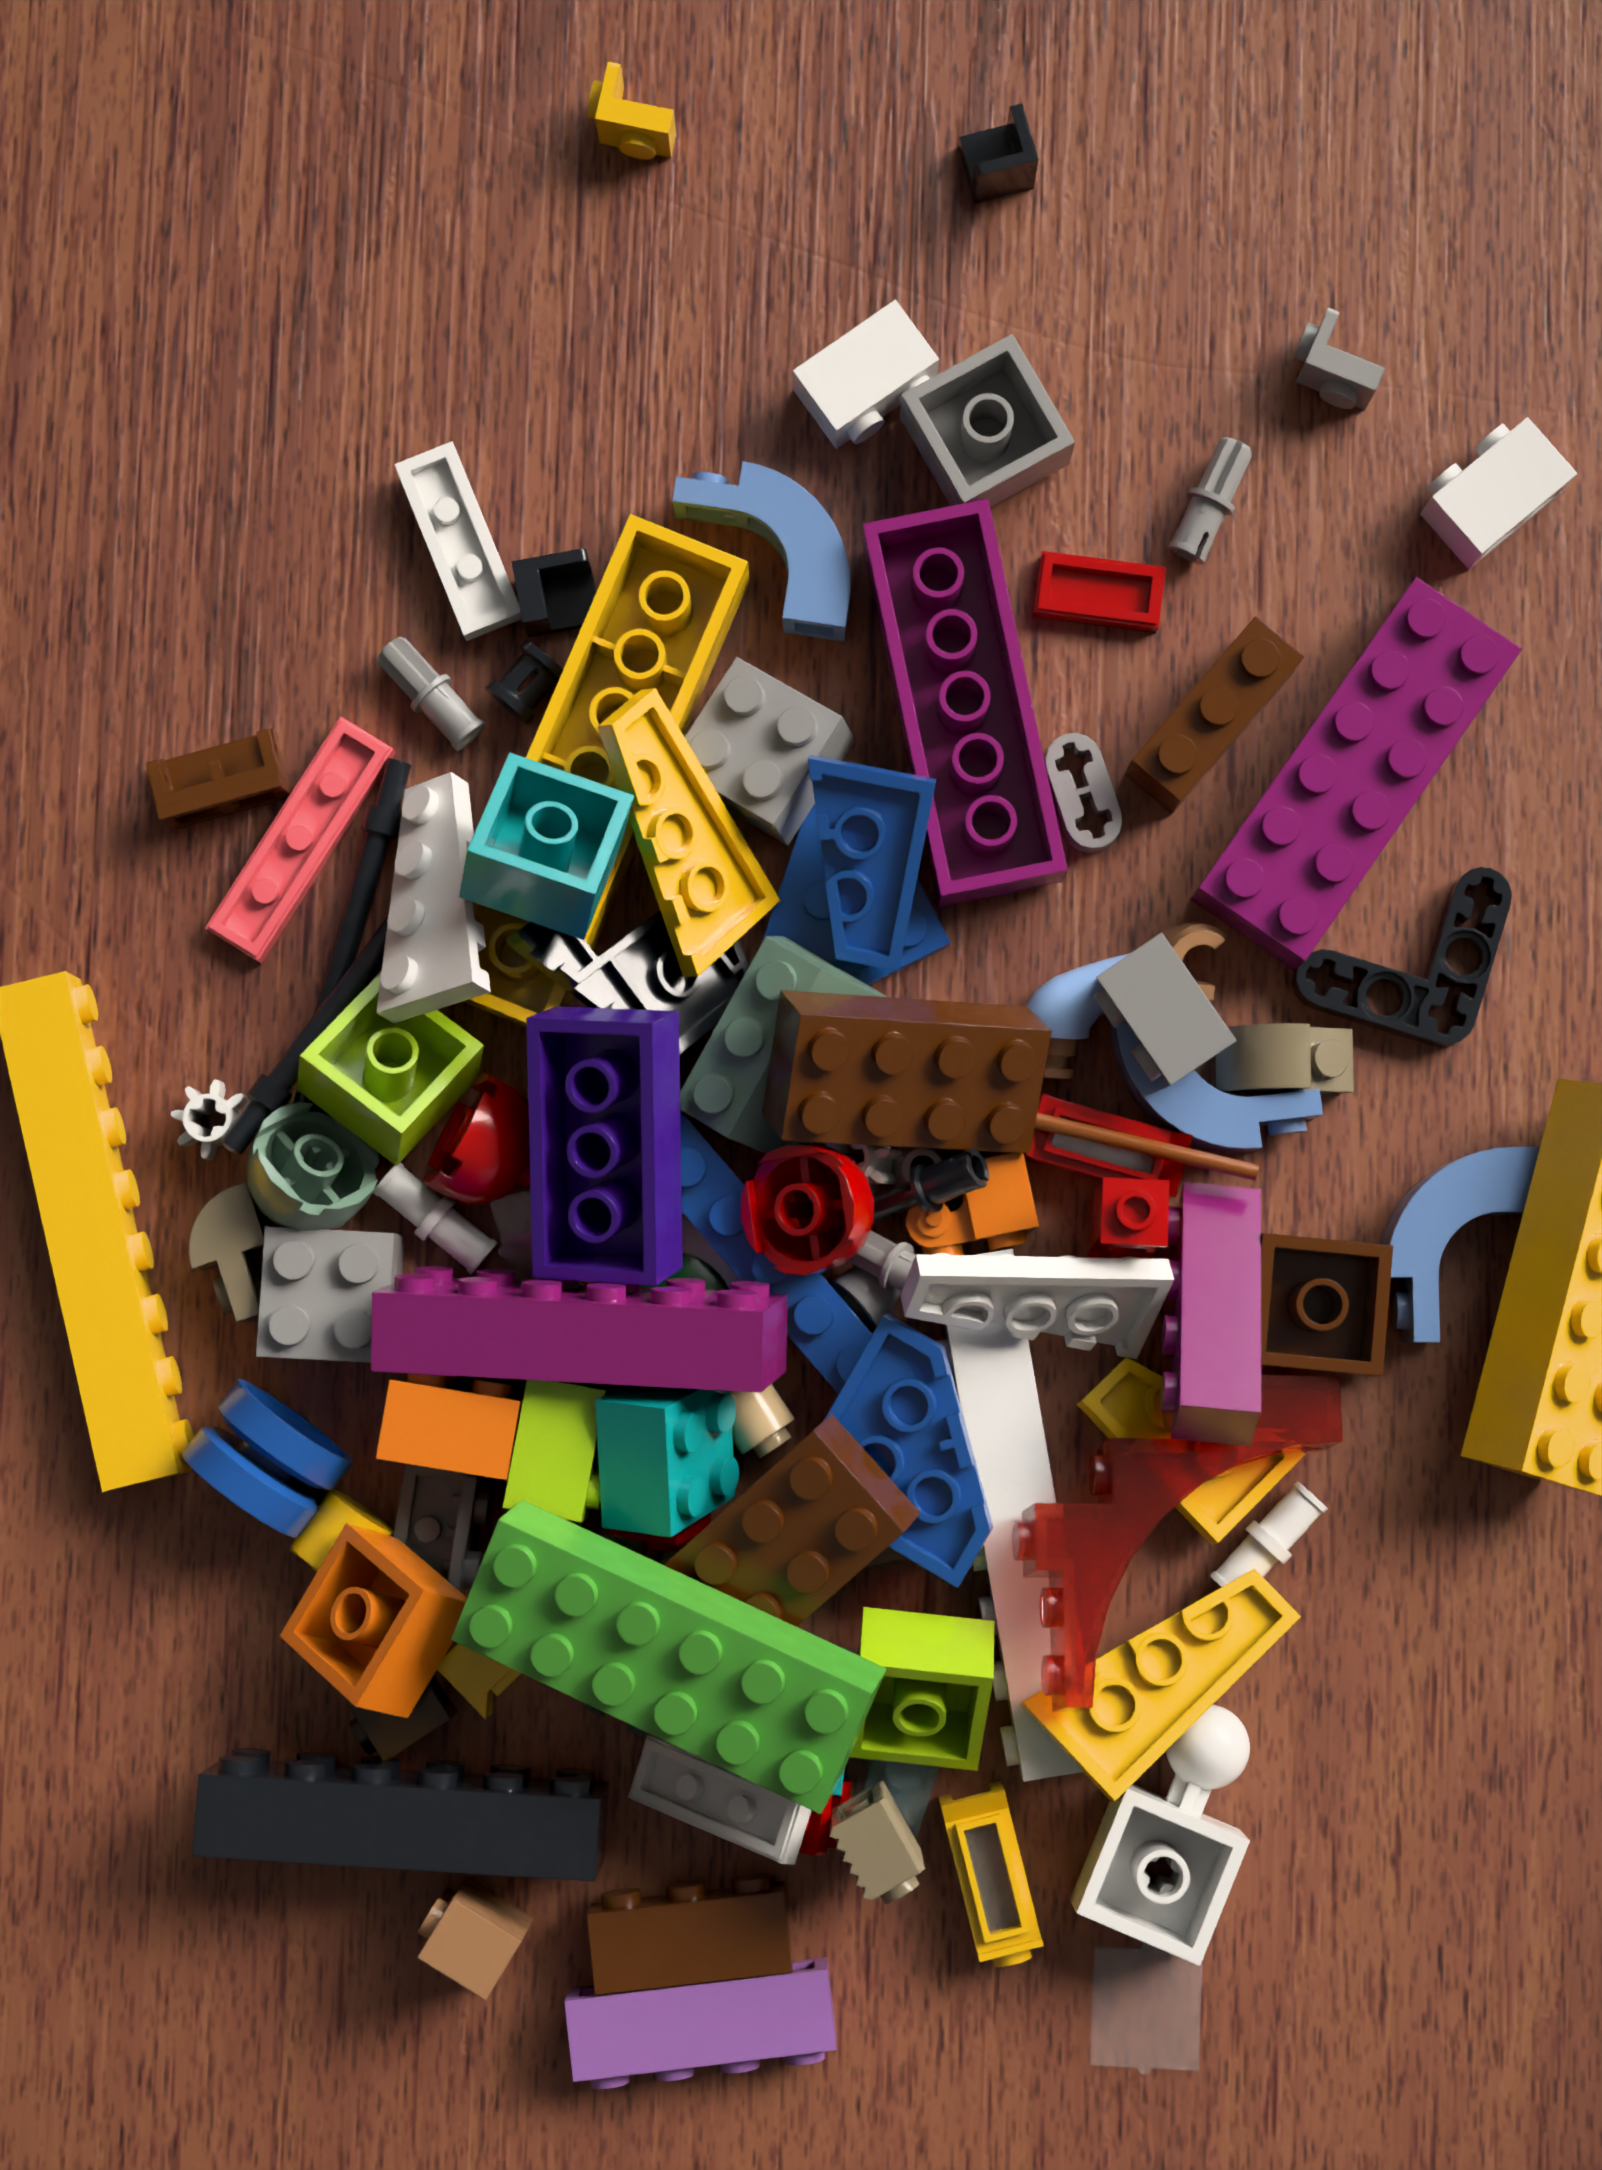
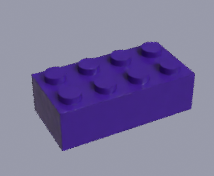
M555 1006L526 1018L533 1278L657 1286L683 1268L679 1011Z

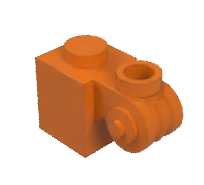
M1008 1153L984 1158L989 1170L987 1185L981 1189L964 1194L962 1204L955 1211L950 1212L944 1203L942 1209L934 1214L925 1212L920 1206L909 1209L905 1218V1229L909 1238L922 1248V1252L925 1255L936 1253L964 1255L962 1244L986 1239L989 1251L1026 1244L1025 1231L1035 1230L1039 1227L1024 1153Z

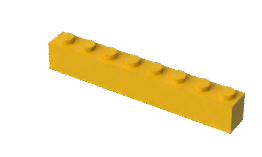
M64 971L0 987V1035L102 1492L190 1472L191 1467L185 1461L182 1453L194 1438V1434L187 1419L180 1420L174 1395L182 1393L181 1376L175 1358L173 1356H165L160 1332L168 1330L167 1314L161 1296L159 1294H151L146 1270L153 1269L154 1267L153 1252L147 1234L144 1231L137 1232L132 1208L140 1205L139 1190L133 1172L130 1169H123L118 1146L126 1144L125 1128L119 1110L116 1107H109L104 1084L112 1082L111 1066L104 1047H96L91 1027L92 1022L98 1021L96 1000L88 984L82 985L81 979Z

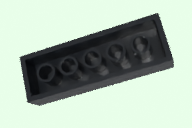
M236 1748L232 1749L231 1756L219 1757L217 1763L198 1774L192 1856L594 1882L604 1862L609 1782L594 1781L595 1771L561 1768L556 1769V1777L539 1778L530 1777V1767L514 1764L491 1765V1773L475 1774L465 1773V1763L450 1760L426 1761V1768L411 1770L400 1769L401 1759L394 1757L383 1762L380 1756H365L361 1758V1764L347 1766L335 1765L336 1755L330 1753L301 1752L296 1754V1760L283 1762L270 1761V1750Z

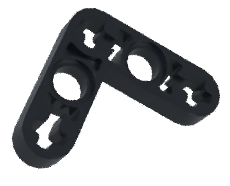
M1485 867L1469 870L1454 882L1448 895L1424 978L1337 951L1321 949L1311 952L1307 960L1293 971L1292 987L1296 997L1301 1003L1312 1009L1427 1045L1447 1047L1462 1041L1471 1033L1475 1025L1510 909L1512 891L1509 882L1500 872ZM1480 882L1488 885L1486 890L1487 896L1496 899L1495 905H1488L1480 912L1475 926L1476 928H1488L1487 936L1474 928L1454 927L1455 919L1461 923H1465L1470 919L1474 900L1465 896V890L1474 889ZM1463 940L1471 943L1476 948L1479 955V964L1473 973L1461 975L1449 968L1445 954L1451 942ZM1324 963L1331 966V978L1347 984L1353 980V971L1361 973L1363 977L1353 991L1352 1007L1343 1004V1000L1347 997L1349 991L1330 987L1322 996L1315 994V982L1306 978V972H1315ZM1437 978L1452 987H1470L1471 989L1469 996L1463 992L1454 996L1451 1015L1460 1019L1459 1026H1451L1443 1034L1436 1031L1438 1026L1437 1020L1428 1016L1429 1009H1437L1444 1004L1449 989L1446 987L1437 988L1435 986ZM1385 981L1394 985L1398 990L1400 1006L1393 1015L1380 1016L1368 1007L1366 993L1372 983Z

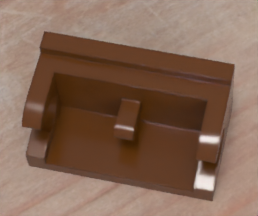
M273 728L256 732L257 735L168 760L157 759L146 762L159 820L173 831L288 799L292 791L276 732Z

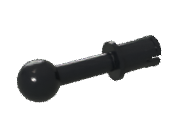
M972 1148L936 1164L928 1166L924 1163H919L912 1166L909 1173V1182L873 1196V1224L916 1206H920L929 1214H934L942 1209L944 1202L985 1187L987 1185L986 1182L989 1181V1170L983 1156L978 1150Z

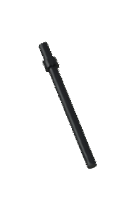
M387 758L374 805H367L361 825V830L366 832L314 1014L357 957L390 840H397L402 815L399 813V808L412 765L406 762ZM297 1080L291 1090L293 1097L287 1105L304 1102L313 1103L314 1106V1102L297 1090Z
M388 916L268 1076L261 1074L246 1095L250 1098V1101L220 1139L235 1152L242 1155L254 1139L263 1121L278 1108L289 1103L293 1097L289 1090L298 1080L300 1055L368 986L382 967Z

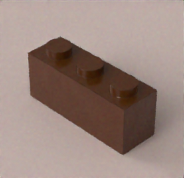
M1255 616L1133 757L1124 775L1168 812L1173 814L1293 675L1304 656Z
M767 1873L736 1876L731 1878V1887L705 1890L704 1881L677 1882L666 1886V1895L642 1898L640 1897L639 1888L610 1890L601 1893V1902L591 1903L587 1912L595 1995L783 1974L793 1971V1954L785 1882L770 1883V1875Z

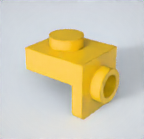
M608 62L603 82L593 81L587 109L588 118L595 120L599 143L619 147L622 153L637 159H653L655 155L671 158L676 139L674 110L622 100L624 82L621 64Z

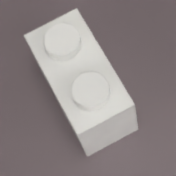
M895 299L793 370V390L833 446L838 449L849 440H852L854 444H859L874 435L884 424L882 417L901 405V394L938 374L940 359Z
M1528 417L1511 431L1504 424L1498 426L1475 447L1474 450L1480 456L1463 471L1456 463L1453 464L1427 487L1432 497L1420 515L1468 570L1561 494L1578 474Z

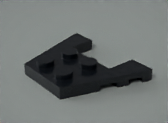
M660 910L599 956L593 952L585 939L582 940L533 922H529L506 939L512 949L589 1008L679 1011V1055L718 1024L749 968L745 953L738 939L698 977H683Z

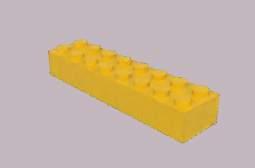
M630 514L526 758L619 790L597 726L642 689L656 688L684 736L750 582L748 561ZM629 819L622 846L585 937V941L592 950L595 948L638 846ZM473 902L474 918L484 926L486 947L478 952L479 966L482 970L489 973L491 992L462 1002L524 1028H527L526 1018L555 1006L570 1007L574 996L512 949L506 941L507 938L530 921Z

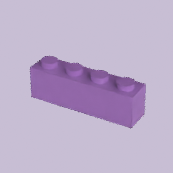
M827 1957L793 1961V1971L783 1974L595 1995L594 1985L569 1989L564 2001L573 2082L590 2080V2087L593 2089L620 2087L630 2082L629 2075L655 2072V2078L658 2081L681 2080L695 2074L694 2067L719 2064L723 2073L747 2072L759 2068L760 2059L785 2057L786 2064L807 2065L823 2061L826 2051L837 2050Z

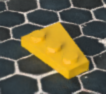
M1126 1357L1076 1405L1211 1545L1217 1544L1295 1466L1305 1453L1286 1443L1281 1445L1255 1431L1251 1446L1171 1439V1413L1160 1412L1162 1376Z

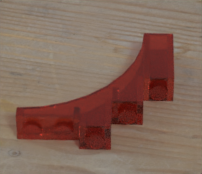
M1261 1375V1415L1251 1446L1179 1439L1110 1438L1097 1447V1455H1092L1088 1464L1089 1491L1091 1495H1098V1504L1034 1503L1022 1511V1520H1015L1013 1524V1557L1016 1561H1023V1577L1049 1578V1587H1043L1041 1590L1039 1612L1042 1627L1050 1628L1051 1655L1043 1656L1041 1685L1044 1696H1052V1712H1080L1093 1708L1096 1653L1110 1602L1133 1555L1169 1511L1202 1483L1228 1469L1274 1455L1325 1451L1343 1442L1340 1376ZM1162 1412L1164 1428L1166 1431H1171V1413Z

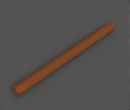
M1037 1113L1035 1129L1254 1181L1257 1177L1259 1168L1257 1164Z

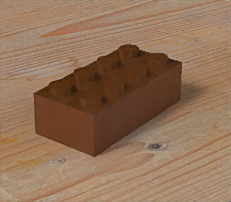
M780 990L762 1114L779 1138L785 1141L956 1150L975 1148L978 1151L1030 1153L1052 1030L1027 1006Z
M831 1414L664 1566L798 1627L900 1537L921 1512L838 1419Z

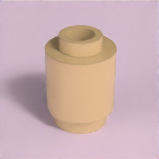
M772 1384L761 1393L731 1391V1395L736 1403V1418L732 1427L733 1443L741 1455L753 1448L760 1459L791 1438L785 1426L795 1420V1418Z

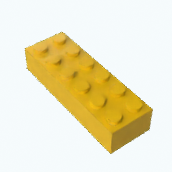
M1558 1078L1461 1456L1543 1482L1602 1496V1083Z

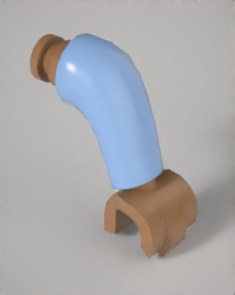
M1199 921L1173 925L1162 931L1182 962L1189 949L1197 945H1204L1207 948L1216 950L1226 941L1225 938L1227 937L1218 927ZM1130 953L1062 973L1051 978L1035 990L1026 1006L1052 1030L1044 1072L1045 1078H1073L1074 1067L1067 1065L1068 1057L1076 1055L1077 1039L1089 1038L1091 1026L1099 1016L1103 1015V1012L1092 997L1102 990L1095 979ZM1195 980L1208 1000H1214L1215 986L1205 981Z

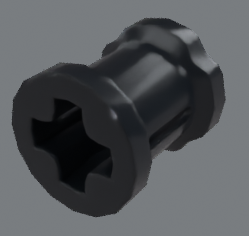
M525 640L520 646L522 655L499 682L490 681L485 689L508 712L524 724L529 725L534 719L532 710L550 689L558 683L563 669L539 647ZM535 672L537 676L522 693H518L517 689L531 673Z

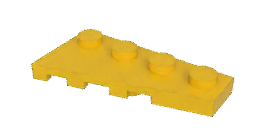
M656 688L642 689L597 727L619 790L634 795L629 820L683 977H698L769 912L780 899Z
M1253 1569L1027 1698L1020 1705L1111 1802H1114L1301 1616Z

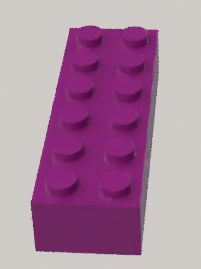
M983 499L864 523L862 546L910 774L937 779L925 836V846L938 908L1062 883L1068 868L989 500Z
M1416 577L1190 900L1293 971L1307 960L1517 658L1522 648Z
M415 1267L414 1274L394 1276V1284L372 1292L371 1371L761 1393L786 1372L788 1294L769 1293L770 1284L758 1281L731 1282L730 1290L715 1291L705 1290V1280L695 1278L667 1279L666 1286L653 1288L641 1287V1285L605 1282L578 1284V1281L544 1278L530 1281H515V1271L507 1269H483L476 1271V1277L453 1278V1268Z

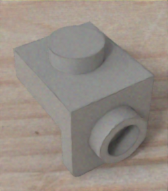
M1328 308L1320 326L1308 322L1293 358L1303 361L1304 364L1296 383L1319 391L1320 398L1335 407L1353 409L1356 406L1365 410L1376 392L1385 368L1327 345L1340 313Z

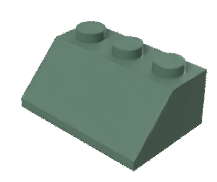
M785 936L765 937L680 1091V1110L723 1136L766 1154L788 1144L813 1143L781 1140L762 1114L780 990L887 997Z

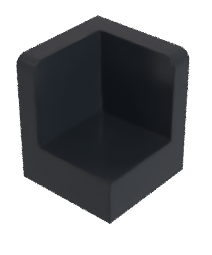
M1022 103L1009 107L1007 125L959 137L958 148L974 204L1034 189L1039 159Z
M581 548L511 561L522 622L528 637L582 627L596 594L587 549Z

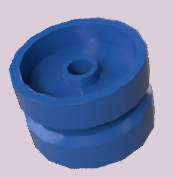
M237 1379L218 1404V1408L224 1422L238 1436L220 1427H201L182 1455L197 1474L236 1506L280 1533L293 1538L299 1537L318 1512L313 1495L300 1481L319 1490L335 1489L354 1462L336 1442L295 1410L258 1386L243 1379Z

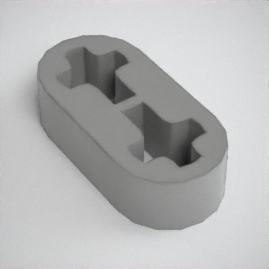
M1064 734L1055 739L1049 746L1044 760L1053 802L1063 832L1069 843L1082 852H1101L1110 847L1120 833L1122 825L1121 810L1097 744L1083 734ZM1072 748L1076 757L1087 756L1089 762L1083 766L1081 771L1085 787L1077 789L1070 771L1064 770L1059 772L1056 768V765L1062 762L1065 749ZM1089 798L1092 810L1096 816L1107 815L1109 822L1103 826L1101 838L1093 839L1092 833L1089 830L1079 831L1076 824L1084 816L1081 799Z

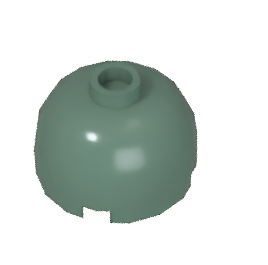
M304 1102L280 1107L263 1121L255 1135L245 1165L247 1184L259 1210L276 1225L293 1228L298 1231L331 1230L343 1226L367 1203L378 1179L376 1180L375 1169L379 1164V1156L375 1149L332 1116L310 1111L313 1103Z

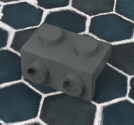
M405 1464L393 1537L403 1542L465 1595L466 1589L471 1590L482 1562L483 1552L473 1550L476 1525L486 1526L488 1523L493 1487L483 1486L484 1476Z

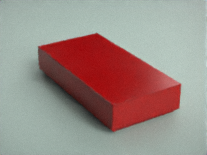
M1042 551L1032 617L1157 633L1166 567Z

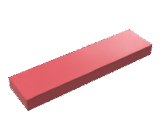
M340 716L205 929L262 964L383 775L387 758L393 759L395 756V750Z

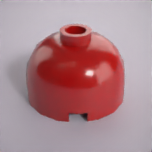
M482 1073L470 1086V1088L480 1093L471 1107L461 1102L457 1104L430 1155L427 1165L438 1170V1172L425 1176L423 1180L426 1186L449 1198L466 1204H488L503 1198L515 1184L524 1188L530 1184L528 1101L509 1085L486 1073Z
M788 1144L768 1152L758 1162L764 1163L758 1168L754 1179L746 1181L742 1191L741 1221L748 1243L756 1253H764L770 1262L777 1265L773 1268L784 1274H819L847 1263L864 1246L874 1221V1197L867 1177L852 1158L832 1147L824 1145Z

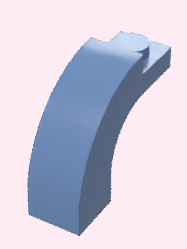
M742 461L739 486L731 485L728 478L710 472H695L692 474L691 479L676 477L672 499L675 518L743 528L760 535L777 550L788 572V584L782 616L783 633L845 642L850 605V570L847 553L834 522L813 495L791 478L773 469Z
M1109 1022L1115 1061L1120 1075L1136 1103L1163 1129L1193 1135L1191 1141L1193 1145L1219 1152H1255L1262 1148L1260 1126L1267 1125L1269 1136L1302 1133L1307 1131L1306 1120H1313L1323 1115L1320 1089L1241 1097L1230 1095L1214 1088L1202 1079L1195 1069L1171 1086H1168L1162 1076L1151 1082L1130 1052V1049L1139 1044L1128 1026L1123 1022L1114 1029Z
M1539 1147L1494 1148L1456 1159L1423 1177L1398 1203L1386 1224L1380 1244L1393 1245L1391 1279H1401V1291H1393L1391 1320L1394 1330H1402V1343L1440 1342L1439 1265L1446 1244L1462 1225L1478 1216L1523 1215Z

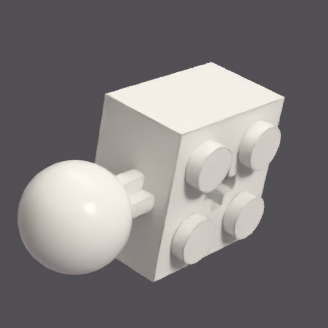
M1212 1705L1166 1750L1169 1764L1175 1772L1166 1798L1132 1784L1116 1801L1109 1802L1070 1898L1077 1914L1198 1966L1201 1965L1250 1842L1240 1829L1203 1814L1211 1790L1222 1788L1235 1781L1245 1769L1250 1754L1249 1737L1242 1722L1231 1711L1217 1705ZM1159 1857H1165L1166 1862L1173 1869L1171 1876L1159 1875L1154 1884L1149 1883L1150 1877L1145 1871L1147 1864L1150 1861L1156 1862Z

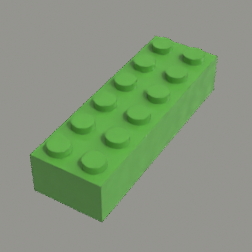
M521 1500L498 1520L451 1638L456 1643L818 1814L823 1812L838 1785L887 1668L524 1500Z

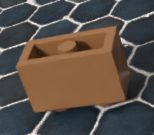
M468 1877L457 1893L446 1887L440 1898L436 1900L417 1932L428 1939L417 1958L484 2000H487L522 1942L534 1918Z

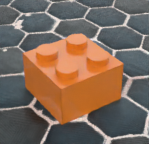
M408 1373L407 1379L389 1380L376 1459L508 1480L523 1398L517 1397L519 1385L474 1379L472 1390L454 1387L456 1376Z
M346 1523L285 1625L280 1637L355 1707L408 1719L453 1643L451 1638L467 1597L398 1538Z

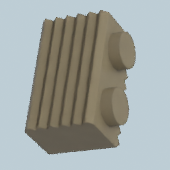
M884 1781L874 1784L831 1809L829 1836L836 1839V1849L842 1851L843 1861L849 1863V1873L855 1875L856 1886L862 1887L863 1898L874 1900L880 1896L883 1903L888 1904L908 1894L919 1885L916 1875L925 1870L921 1849Z

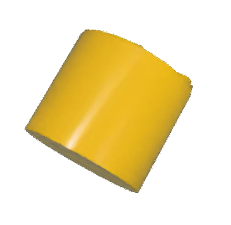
M332 1489L326 1493L317 1506L318 1512L301 1535L292 1542L290 1551L303 1559L317 1572L346 1523L389 1536L394 1531L386 1522L362 1504L342 1492Z

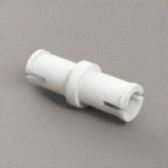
M401 1162L391 1168L373 1191V1194L377 1197L380 1196L417 1227L414 1232L415 1235L423 1241L429 1237L462 1264L470 1274L478 1268L497 1244L494 1239L491 1240L453 1208L456 1202L452 1198L447 1196L440 1198L404 1168Z
M1296 1481L1293 1484L1294 1487L1259 1524L1253 1520L1245 1528L1250 1534L1210 1576L1221 1587L1253 1569L1264 1577L1278 1561L1285 1564L1290 1559L1292 1554L1288 1550L1318 1516L1328 1508L1300 1482Z

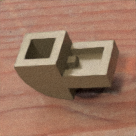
M1303 1023L1231 1026L1228 1028L1237 1041L1216 1054V1089L1224 1093L1272 1095L1320 1089V1094L1354 1092L1352 1029L1310 1027V1024Z
M246 1182L226 1189L204 1206L192 1227L189 1240V1257L192 1269L205 1271L219 1266L221 1276L215 1277L213 1282L222 1310L225 1314L233 1312L236 1322L249 1323L259 1319L261 1277L253 1254L263 1251L265 1226H271L268 1217L259 1210L253 1200Z

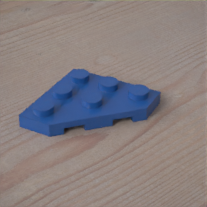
M814 804L800 827L778 893L780 901L773 908L763 940L766 936H785L868 986H872L949 947L951 942L917 878L899 971L836 959L825 886L826 877L821 842L816 822L817 813Z
M887 1313L882 1317L826 1418L833 1414L921 1512L909 1528L889 1547L958 1588L994 1527L945 1347Z

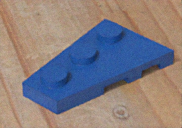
M809 755L808 765L817 813L816 822L826 877L825 886L835 957L838 960L899 971L937 779Z

